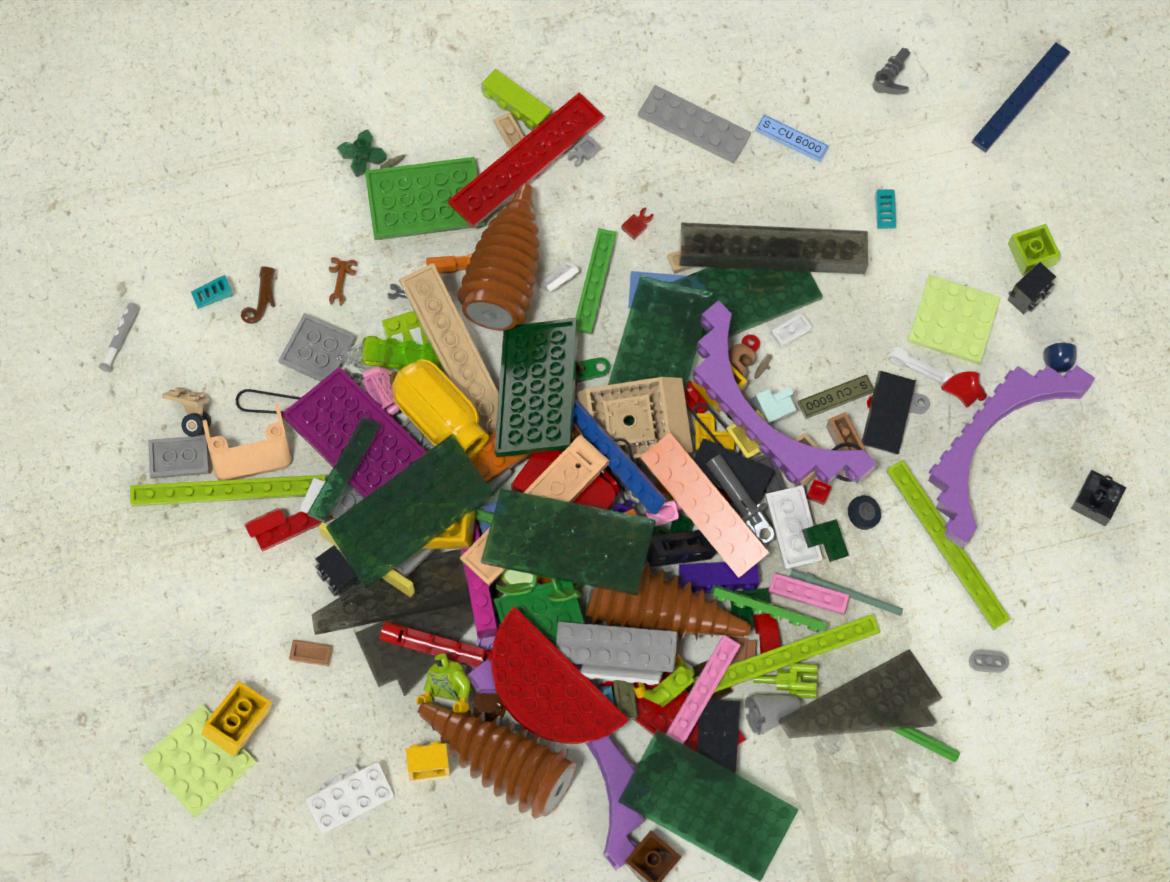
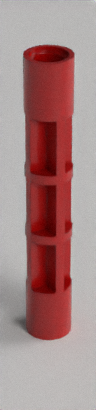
M386 621L381 630L380 641L433 656L446 654L448 660L476 668L486 660L491 662L490 650Z

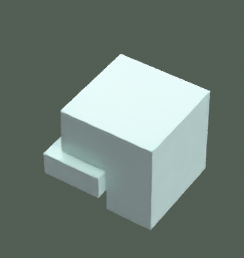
M791 387L772 395L770 389L756 394L751 399L755 410L758 409L769 425L790 416L796 411L790 398L794 394Z

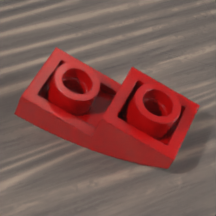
M770 613L754 614L755 634H759L760 654L781 647L777 622L775 618L770 617Z

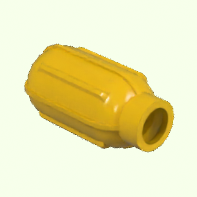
M422 359L406 365L397 372L392 384L393 400L434 446L440 450L453 451L462 461L472 458L482 450L489 439V435L478 425L479 416L477 409L436 364Z

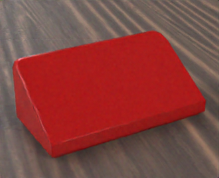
M276 508L246 522L244 526L250 537L253 538L285 523L286 519L282 510Z

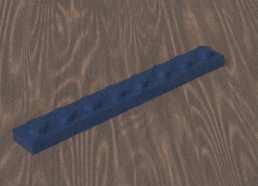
M1055 42L973 138L971 143L987 153L1065 61L1070 51Z

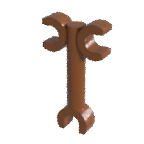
M332 257L330 259L331 263L337 265L335 267L329 266V272H338L335 290L329 296V302L332 305L333 300L338 298L339 305L342 306L344 300L341 294L345 273L351 276L355 275V270H351L349 267L357 266V261L349 260L346 262Z

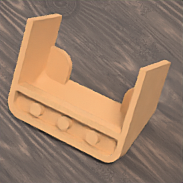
M275 404L279 422L272 423L266 428L267 440L228 448L225 438L221 436L211 437L207 421H203L208 449L218 480L243 479L286 469L290 466L292 458L279 404Z

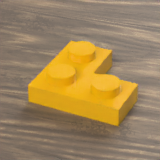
M696 413L697 417L720 444L734 452V440L727 431H715L714 416L711 413ZM695 419L696 452L703 438L717 444Z

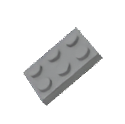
M206 435L148 440L151 479L209 474Z

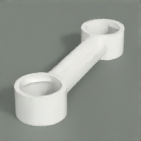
M894 347L888 357L889 361L899 367L906 366L938 382L940 386L951 376L955 375L950 372L944 373L911 357L906 350L900 347Z

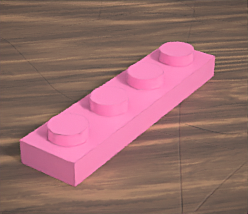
M776 573L773 574L769 587V594L841 615L845 613L849 598L847 594Z

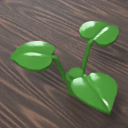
M552 554L537 556L538 567L534 568L535 573L531 583L522 582L506 586L496 585L500 592L507 595L528 593L535 587L538 573H541V577L551 576L556 593L548 595L550 601H566L581 597V593L577 590L567 589L560 591L558 589ZM576 574L570 576L574 589L580 587L581 582Z

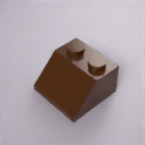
M650 830L624 862L641 882H662L682 856Z

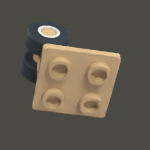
M176 387V389L162 394L164 399L183 404L188 415L183 418L181 427L186 435L195 437L204 433V420L207 421L210 427L211 418L203 411L204 404L210 402V398L205 397L204 393H189L185 388Z

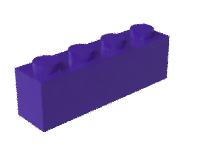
M726 562L679 564V586L683 588L690 581L691 592L696 593L703 589L706 594L712 593L713 584L733 591L738 589H757L759 585L758 566L756 564L738 578Z

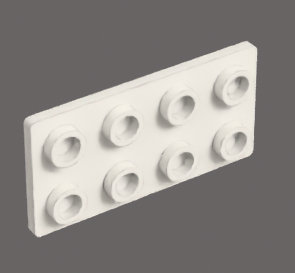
M583 665L580 670L589 679L622 680L628 683L642 682L648 685L659 684L663 674L660 671Z
M375 762L361 770L354 765L319 783L322 790L306 797L305 801L320 832L324 834L393 798L394 794L379 763Z

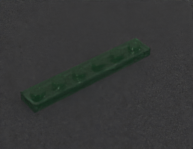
M362 417L310 507L308 516L326 524L380 429L379 423Z

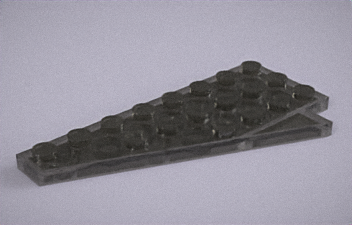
M434 549L406 577L413 582L415 593L411 597L376 574L311 614L315 635L471 603L464 564L460 560L462 556L461 550L457 549L441 553V549Z
M501 574L489 586L492 606L495 604L494 599L500 598L504 594L496 588V585L506 586L500 577ZM468 585L355 633L378 688L397 680L403 695L406 696L436 663V656L380 641L384 622L459 641L475 625Z
M908 649L780 718L778 722L788 738L934 726L937 721L928 707L941 701L942 696L911 650Z

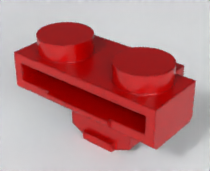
M690 381L683 384L686 406L692 414L696 405H708ZM703 406L698 407L696 409V413H705L706 411H708V409Z

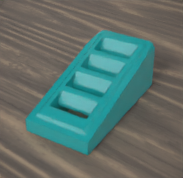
M878 189L875 193L877 229H895V190ZM881 204H890V206H881ZM881 212H890V214H881ZM881 219H891V221H881Z
M225 275L191 291L198 309L233 296ZM216 288L218 293L214 294L212 289ZM207 291H209V293H210V295H211V297H209V298L207 297V295H206V293H205V292H207ZM201 293L204 298L203 301H200V298L198 296Z

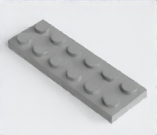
M657 85L653 87L638 112V117L733 164L751 136L750 131Z
M558 622L556 648L572 664L674 673L678 632Z

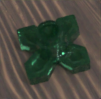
M367 129L358 134V138L353 144L344 142L337 146V151L343 159H353L350 167L356 177L365 173L367 162L379 165L387 160V155L382 148L371 147L374 139Z

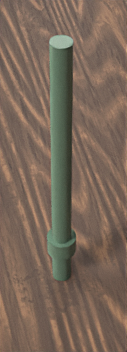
M795 569L791 570V577L806 583L847 594L849 598L899 616L902 614L903 608L814 577L815 575L807 572L806 574Z

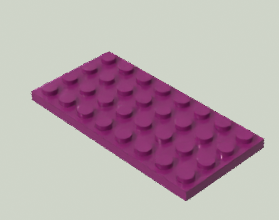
M340 367L281 414L282 418L384 519L406 498L409 499L426 485L435 473L442 470V466Z

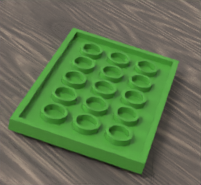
M475 157L365 171L374 240L471 228L448 205V200L477 177ZM483 220L476 227L485 226V221Z

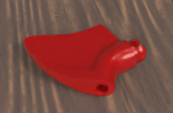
M967 371L957 373L946 380L941 386L944 392L957 397L966 408L976 399L983 401L987 398V394L979 382L978 372Z
M605 469L601 471L599 477L613 486L616 498L621 494L617 482Z

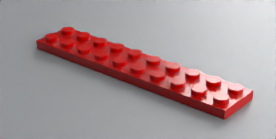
M580 92L577 93L448 200V205L474 229L511 198L522 184L529 183L602 122L605 116Z

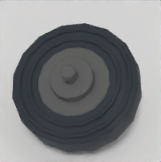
M867 495L855 497L849 503L848 516L855 527L861 530H868L874 528L879 523L881 509L875 499Z

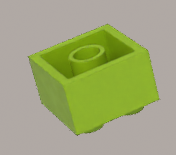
M1046 224L1012 234L1008 242V246L1022 276L1026 275L1039 262L1047 268L1056 265L1061 256Z

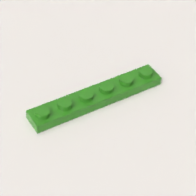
M598 228L576 314L578 332L592 333L616 237L615 231Z
M713 584L711 592L715 595V599L726 602L727 599L733 601V605L744 608L746 605L752 607V611L759 614L767 612L771 614L770 617L778 620L785 618L789 620V623L800 626V624L807 625V629L814 632L819 630L825 631L827 623L822 619Z

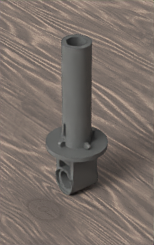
M721 454L711 459L706 465L742 516L740 517L748 524L761 542L769 543L773 541L776 535L775 530L762 513L768 504L756 505ZM765 528L771 532V536L766 540L761 537V531Z

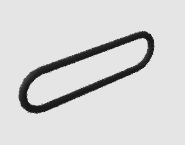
M696 405L693 409V416L719 446H722L697 417L696 409L701 406L706 407L725 430L727 428L726 425L708 405Z

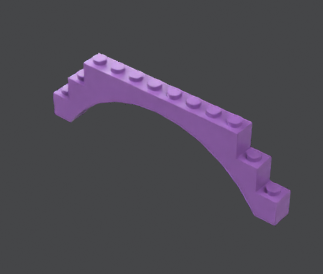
M717 301L701 316V325L706 331L710 332L697 343V352L705 360L693 370V380L698 386H702L706 390V394L710 399H715L719 403L720 409L732 417V421L737 427L741 426L749 440H754L759 445V450L772 459L773 465L783 470L788 481L798 485L814 471L818 480L824 481L828 485L840 473L845 471L847 478L858 484L875 469L877 463L864 450L834 451L815 448L792 440L772 428L758 416L743 397L731 369L727 339L731 313L720 301Z
M1048 365L1043 371L1040 369L1035 376H1032L1019 366L1014 371L1010 370L1004 378L1006 381L1003 384L999 383L994 390V396H989L983 404L985 407L982 411L979 409L972 417L974 421L964 426L961 431L963 433L961 437L957 436L950 445L952 448L949 451L945 450L940 457L941 462L938 465L934 464L928 472L931 474L928 481L942 491L936 499L938 501L936 509L950 518L944 527L946 528L944 534L946 538L964 549L977 530L969 504L968 476L972 456L983 436L999 420L1013 411L1032 403L1052 399H1081L1091 387L1095 377L1077 365L1073 370L1069 369L1064 376Z
M486 660L471 671L467 677L478 694H497L491 674V662ZM609 735L605 738L586 743L596 759L605 781L609 802V829L603 855L616 871L625 864L624 861L637 847L626 836L644 822L641 812L637 808H633L632 805L650 790L648 789L647 782L636 774L634 765L629 761L627 762L623 757L622 750L611 742Z

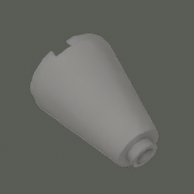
M751 695L745 700V708L749 710V714H746V719L752 732L761 735L799 715L803 708L802 701L795 695Z

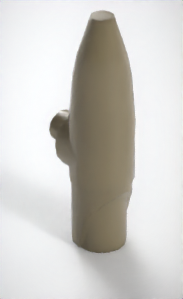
M405 155L390 158L380 166V169L397 165L405 158Z
M767 354L761 361L755 372V379L764 370L770 369L768 364L772 359V355Z

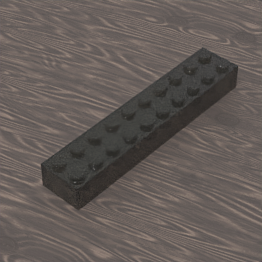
M681 222L679 231V266L865 274L868 267V231Z

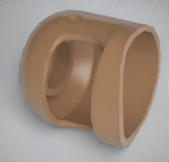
M736 344L728 351L729 361L745 378L747 375L746 367L753 365L755 354L747 345Z

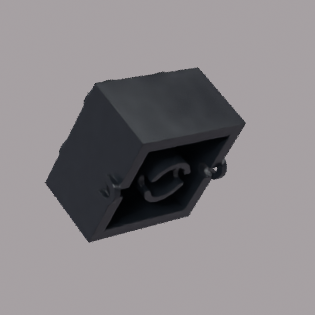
M1039 262L1014 285L1012 291L1008 292V301L1023 315L1028 311L1032 312L1038 306V302L1041 299L1044 301L1051 294L1050 291L1055 286L1054 281L1057 276Z
M1091 470L1071 509L1106 526L1111 520L1127 487L1113 481V478L1109 475L1103 476Z
M335 545L315 558L317 564L315 566L316 573L323 582L326 580L329 586L328 589L334 597L338 596L342 600L360 587L361 580L358 579L356 572Z

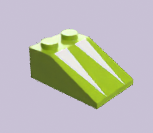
M414 311L382 320L383 331L397 371L410 363L422 359L432 361L435 364L428 338Z

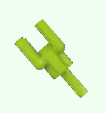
M791 664L789 671L777 670V676H760L754 678L753 683L777 684V690L789 691V695H795L797 698L817 699V683L801 682V680L817 681V665Z

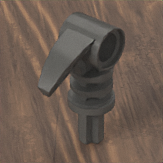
M902 48L896 56H891L885 67L876 73L873 81V89L876 92L902 94L908 91V86L893 82L899 71L904 69V62L910 56V51L907 48Z

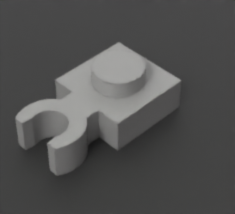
M586 135L574 146L576 151L568 154V160L577 158L574 162V166L577 167L581 164L582 158L588 161L600 150V145L589 135Z

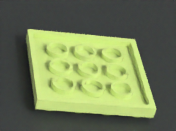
M929 274L908 342L980 365L1001 297Z
M203 704L141 758L195 818L257 763L243 747L234 757L201 735L204 724L212 715Z

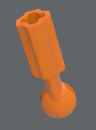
M472 254L458 257L426 258V265L434 263L439 274L466 270Z

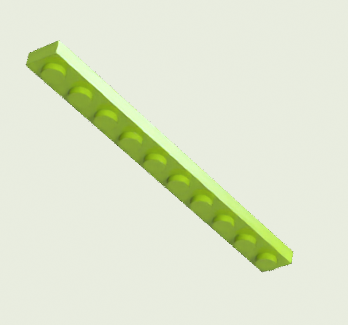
M901 460L887 468L886 473L992 630L994 631L1009 622L1011 618L964 549L944 536L946 528H944L946 525L945 521L905 462Z
M310 475L130 485L131 506L305 497L313 478L326 482V476Z
M872 614L729 665L713 693L879 634L880 631ZM698 677L693 678V679H694V682H692V683H693V686H694L695 682L697 681Z

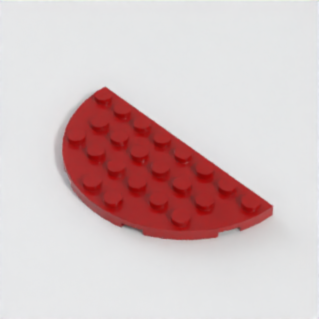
M515 607L511 609L500 624L493 641L491 674L496 692L502 704L522 727L535 735L540 734L541 738L563 744H583L605 738L629 721Z

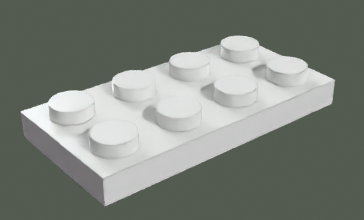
M803 485L765 494L784 570L822 561L823 558L819 545L808 548L802 532L803 529L814 526Z

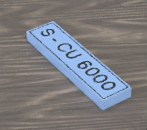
M765 114L755 129L756 132L818 162H821L829 145Z

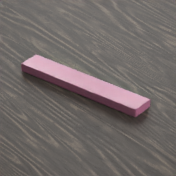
M725 635L722 636L664 736L666 739L679 747L683 746L738 651L740 644Z

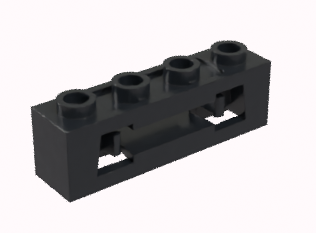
M699 529L691 532L682 531L675 534L651 535L640 548L650 567L710 560L717 553L716 549Z

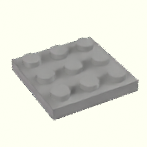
M304 313L278 362L321 382L341 366L355 340V335Z

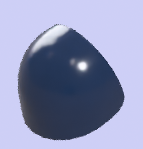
M1071 343L1049 345L1043 351L1045 365H1048L1058 373L1067 372L1076 362L1077 347Z

